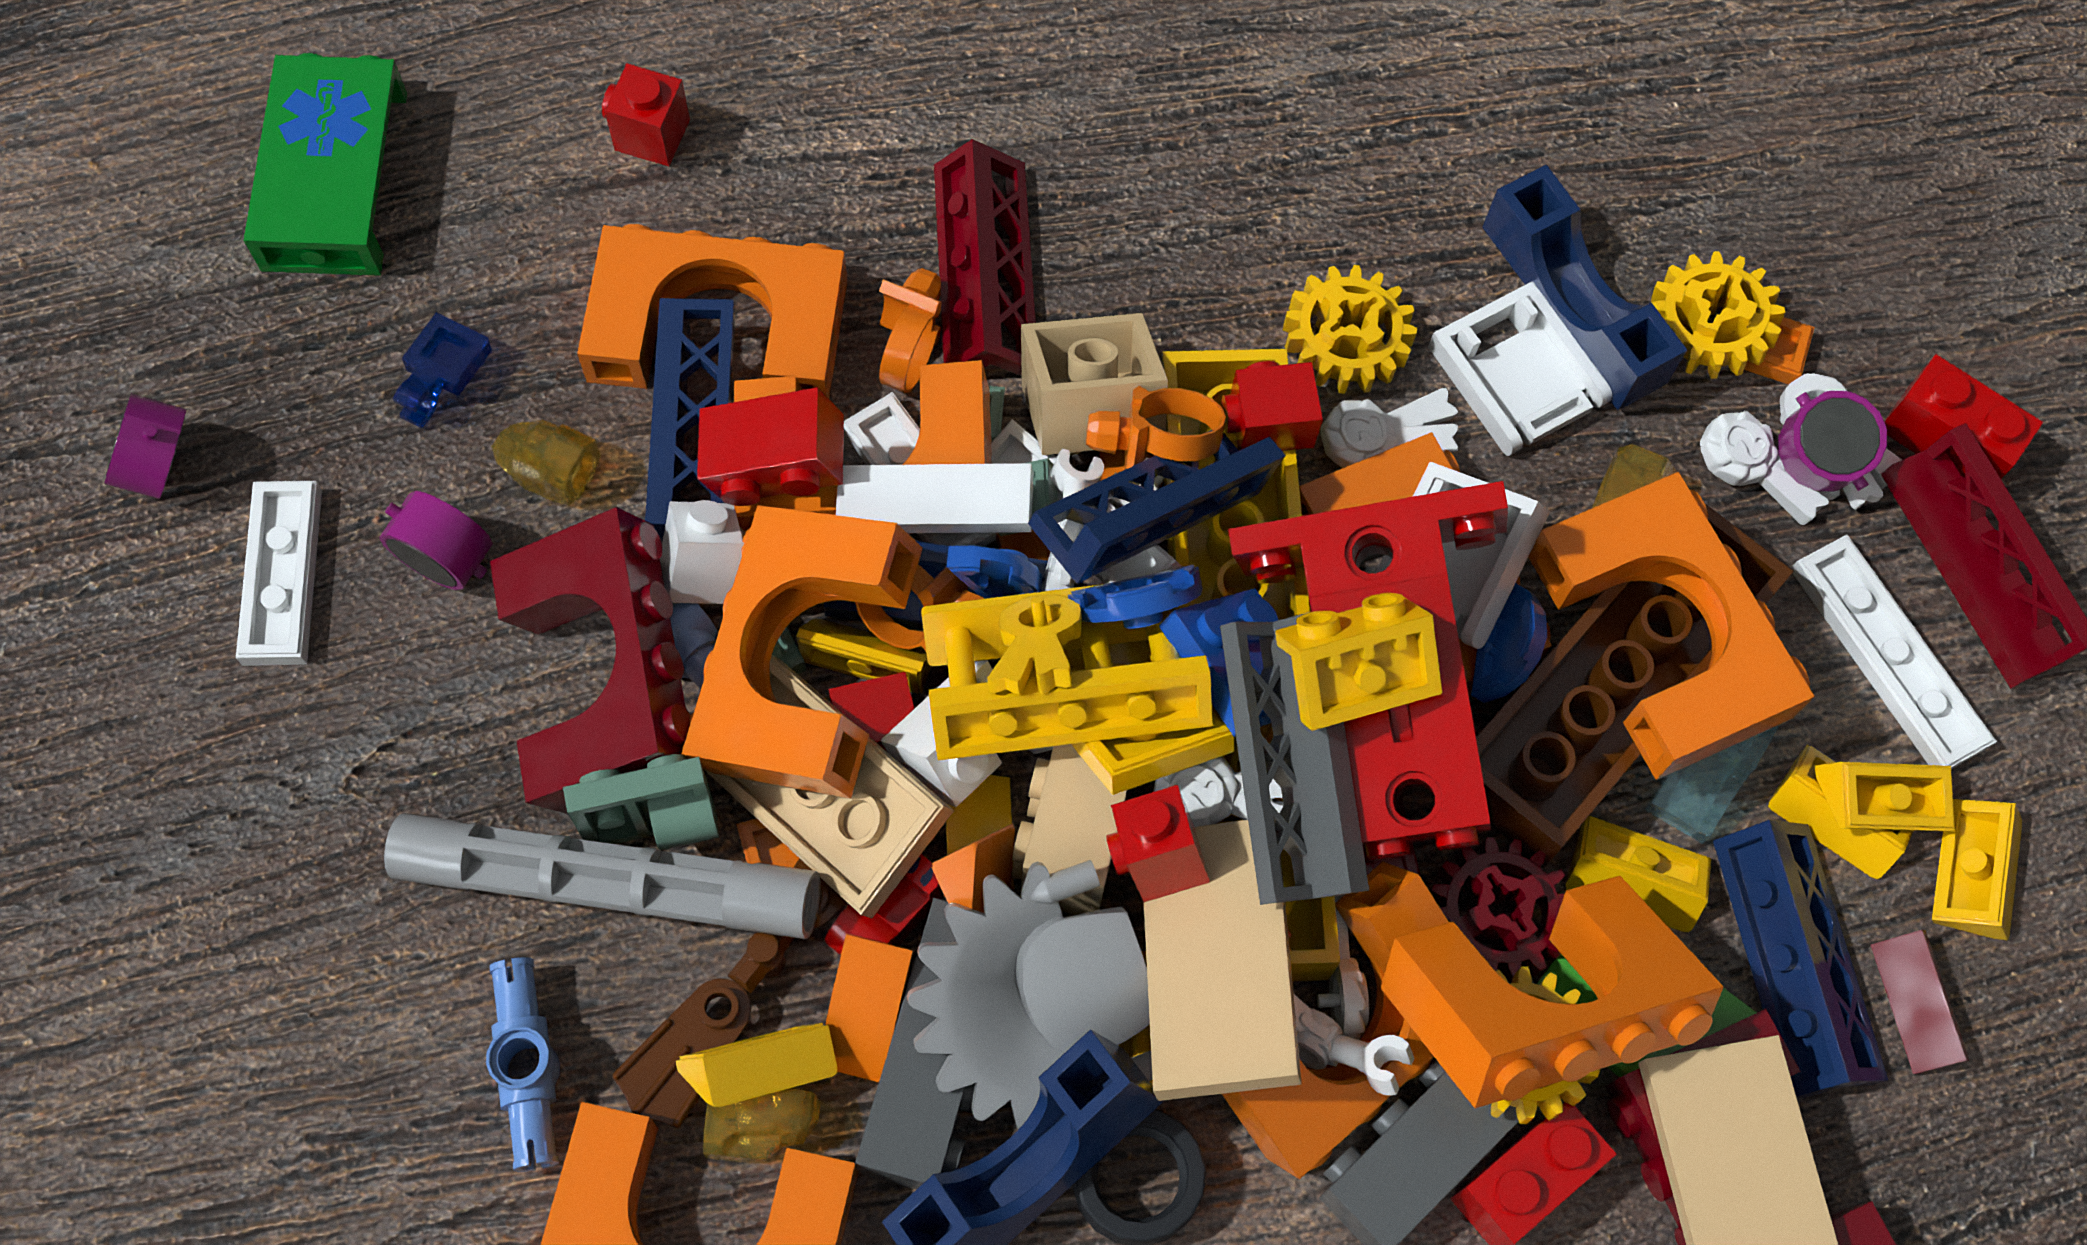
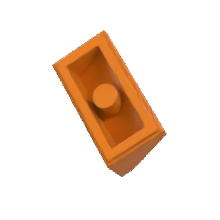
M1013 823L932 863L933 867L931 868L948 904L957 903L984 913L983 881L988 875L998 876L1011 888L1012 856L1015 839Z

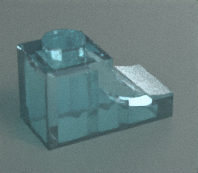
M1779 725L1664 776L1645 810L1703 844L1713 833L1719 820L1743 783L1756 769Z

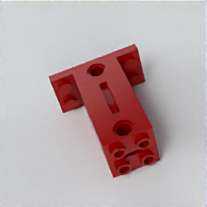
M1504 481L1228 529L1232 556L1246 577L1257 575L1258 583H1277L1297 577L1296 568L1304 567L1311 612L1333 611L1340 613L1362 607V601L1369 596L1381 593H1397L1433 615L1442 694L1344 722L1363 849H1366L1367 858H1370V861L1411 855L1409 843L1435 839L1438 850L1478 845L1477 832L1490 830L1491 823L1442 543L1454 541L1457 550L1476 549L1494 544L1496 542L1495 534L1506 533L1508 504ZM1373 554H1384L1392 559L1390 565L1384 571L1378 573H1366L1359 569L1362 561ZM1413 787L1424 788L1435 797V805L1432 812L1420 820H1408L1401 817L1397 811L1400 796L1406 790Z

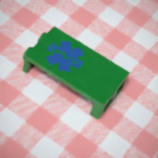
M303 53L299 56L275 55L243 240L261 272L381 276L384 254L373 232V224L391 103H406L407 91L394 59H382L372 55H363L358 58L323 57L314 53Z

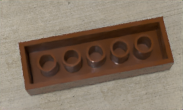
M1705 504L1708 512V521L1721 543L1728 545L1735 552L1741 565V576L1755 599L1761 600L1766 605L1794 571ZM1630 581L1604 590L1476 737L1491 826L1510 842L1514 839L1521 840L1522 851L1530 858L1540 850L1545 853V860L1541 866L1543 869L1641 754L1623 724L1638 703L1708 670L1712 656L1710 631L1698 608L1687 597L1671 587L1650 581Z

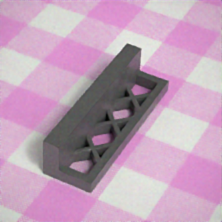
M1301 615L1275 622L1235 621L1220 626L1260 905L1369 891L1344 722L1313 731L1301 722L1292 659L1288 653L1277 646L1275 631L1296 625V620ZM1248 640L1260 641L1263 670L1260 675L1251 665ZM1262 709L1271 719L1273 738L1270 744L1262 736L1260 730L1259 715ZM1272 779L1281 787L1283 807L1280 813L1271 804L1269 785ZM1283 848L1292 860L1295 886L1283 887L1279 860Z

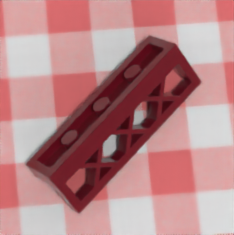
M971 139L934 164L944 363L982 360L984 368L991 364L1022 376L1021 324L1036 323L1025 162ZM992 171L1005 176L1006 199L993 181ZM994 217L998 219L1009 235V250L995 231ZM998 269H1000L1012 287L1013 302L1009 300L998 283ZM1002 322L1016 341V351L1002 347Z
M1966 423L1948 431L1928 449L1892 464L1881 473L1882 478L2010 689L2065 663L2087 650V617ZM1953 449L1965 466V477L1960 475L1948 455ZM1986 506L1992 510L1997 518L1999 531L1992 527L1986 517ZM2019 561L2024 562L2031 573L2032 585L2027 583L2021 574ZM2052 615L2059 619L2071 638L2072 642L2065 645L2053 626Z

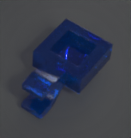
M436 312L402 357L406 371L412 374L400 385L393 397L395 403L404 407L399 414L400 418L419 428H423L434 414L439 395L443 389L459 397L491 353L492 348L489 338Z

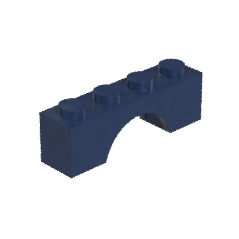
M1547 164L1497 189L1482 228L1524 285L1533 281L1609 384L1612 391L1611 402L1619 411L1666 385L1686 354V347L1652 303L1646 305L1629 303L1619 297L1605 283L1596 270L1585 246L1581 228V209Z
M1090 1029L1038 1077L1040 1094L1036 1106L1024 1124L1005 1143L987 1156L968 1166L950 1172L933 1174L888 1215L882 1223L897 1245H1008L1164 1100L1158 1101L1153 1092V1085L1124 1048Z

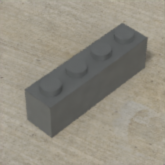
M933 898L920 944L925 942H957L944 915V908L948 904L947 901ZM918 953L855 1162L858 1174L915 1190L933 1174L959 1169L966 1140L954 1136L961 1111L972 1113L971 1106L975 1086L974 1083L950 1092H941L936 1084V1076L949 1054L919 1053L914 1048L913 1039L937 1017L912 1008L908 1004L907 993L912 988L939 978L920 960Z
M1436 1061L1419 1078L1427 1090L1411 1106L1400 1097L1371 1125L1380 1137L1363 1154L1352 1144L1323 1173L1333 1184L1319 1199L1363 1245H1398L1519 1122L1516 1115V1107L1509 1106L1498 1118L1491 1116V1104L1474 1108L1439 1062Z

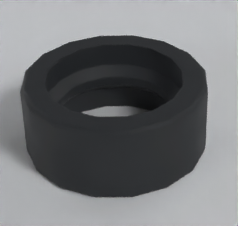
M1158 1109L1151 1112L1124 1138L1134 1135L1151 1137L1165 1145L1174 1156L1180 1176L1178 1192L1171 1205L1158 1215L1144 1219L1126 1217L1115 1211L1103 1198L1098 1184V1168L1101 1159L1072 1185L1078 1209L1091 1227L1117 1244L1152 1245L1168 1240L1188 1224L1204 1196L1206 1166L1199 1143L1181 1121Z

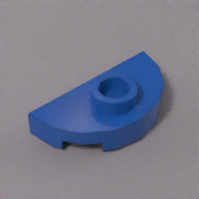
M974 545L949 546L946 567L977 595L987 599L1041 592L1043 576L1038 567L1028 561V557L1024 553L1011 549H994Z
M1189 565L1071 591L1072 594H1069L1068 598L1080 604L1082 622L1099 623L1122 620L1124 628L1134 629L1161 622L1164 619L1163 611L1194 600L1202 594L1203 586L1199 566Z
M1515 583L1487 642L1482 648L1477 649L1471 695L1482 703L1505 697L1524 683L1540 661L1546 643V613L1537 597L1517 583Z

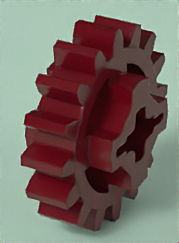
M1487 837L1480 846L1479 855L1470 846L1463 847L1455 855L1458 865L1445 861L1436 873L1445 884H1433L1429 891L1437 904L1441 906L1440 909L1449 922L1453 921L1495 971L1501 970L1508 983L1511 984L1514 974L1520 967H1528L1531 976L1536 977L1546 968L1544 957L1555 960L1561 955L1549 938L1565 895L1557 894L1555 886L1565 875L1562 870L1546 874L1540 868L1546 856L1541 850L1530 859L1521 856V840L1514 839L1505 852H1499L1494 838ZM1501 872L1512 874L1518 878L1503 875ZM1464 883L1466 890L1463 893L1470 903L1466 915L1460 917L1458 897ZM1492 904L1497 908L1506 905L1510 909L1511 915L1508 917L1506 914H1500L1495 917L1490 912L1489 906ZM1539 904L1542 922L1539 934L1536 937L1534 933L1538 928L1532 921L1534 906ZM1478 941L1498 946L1501 951L1488 948Z

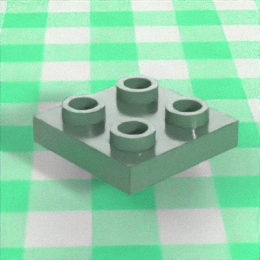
M680 754L665 755L648 762L646 769L620 774L619 771L613 769L598 770L582 776L579 784L563 787L567 813L583 840L618 844L654 835L658 849L663 851L719 838L718 817L714 798L699 757L687 759L686 756Z

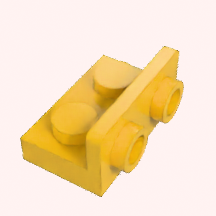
M1381 593L1372 595L1362 601V607L1340 613L1333 611L1306 613L1297 618L1296 625L1275 631L1277 646L1288 653L1292 659L1300 720L1311 731L1442 694L1433 615L1401 594Z

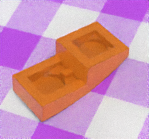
M846 934L825 1024L829 1026L837 1063V1072L879 1082L900 1013L915 950L853 934Z

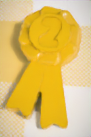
M1042 595L1021 599L1003 610L1000 614L999 628L1003 643L1008 646V649L987 677L989 693L1009 690L1015 694L1022 693L1033 668L1036 670L1038 690L1041 694L1048 693L1054 687H1072L1070 664L1062 647L1068 641L1077 640L1081 635L1082 614L1080 604L1065 596Z

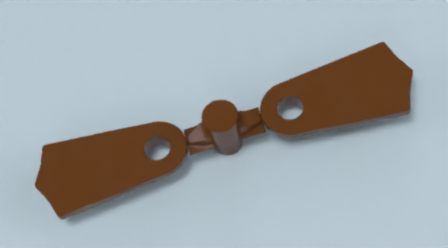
M800 858L793 867L812 870ZM821 877L822 897L814 929L831 921L848 903ZM759 932L754 934L748 941L746 953L727 975L732 980L724 978L712 979L699 986L613 1073L612 1077L623 1092L632 1113L648 1116L653 1121H658L677 1129L682 1126L701 1096L678 1072L676 1061L680 1060L679 1056L733 1043L738 1040L751 1016V1002L746 991L751 994L763 978H773L782 972L786 964L785 951L795 940L794 937ZM717 997H725L732 1003L731 1012L721 1020L711 1019L707 1015L708 1004Z

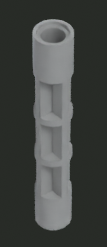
M408 813L400 814L393 821L388 832L384 852L387 875L394 880L463 890L473 889L542 899L546 902H563L632 912L635 915H652L721 925L726 928L801 939L810 937L815 926L820 903V875L814 870L764 863L750 864L743 860L731 861L661 851L660 849L650 847L639 848L575 839L565 835H546L489 827L479 823L466 824L458 820Z

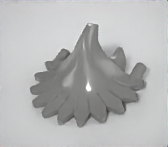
M1091 860L1049 874L1042 862L1032 863L1020 896L998 876L988 875L983 881L984 913L957 903H949L944 908V915L957 942H925L918 946L917 953L920 960L939 978L912 988L907 993L908 1004L912 1008L937 1017L913 1039L914 1048L919 1053L949 1054L936 1076V1084L941 1092H950L975 1083L971 1108L973 1116L977 1120L983 1121L1008 1101H1011L1015 1123L1019 1129L1028 1119L1038 1101L1040 1094L1038 1077L1090 1029L1119 1045L1150 1025L1147 967L1127 912L1122 907H1116L1065 918L1062 916L1058 901L1100 886ZM1151 1051L1132 1057L1149 1081L1153 1080Z

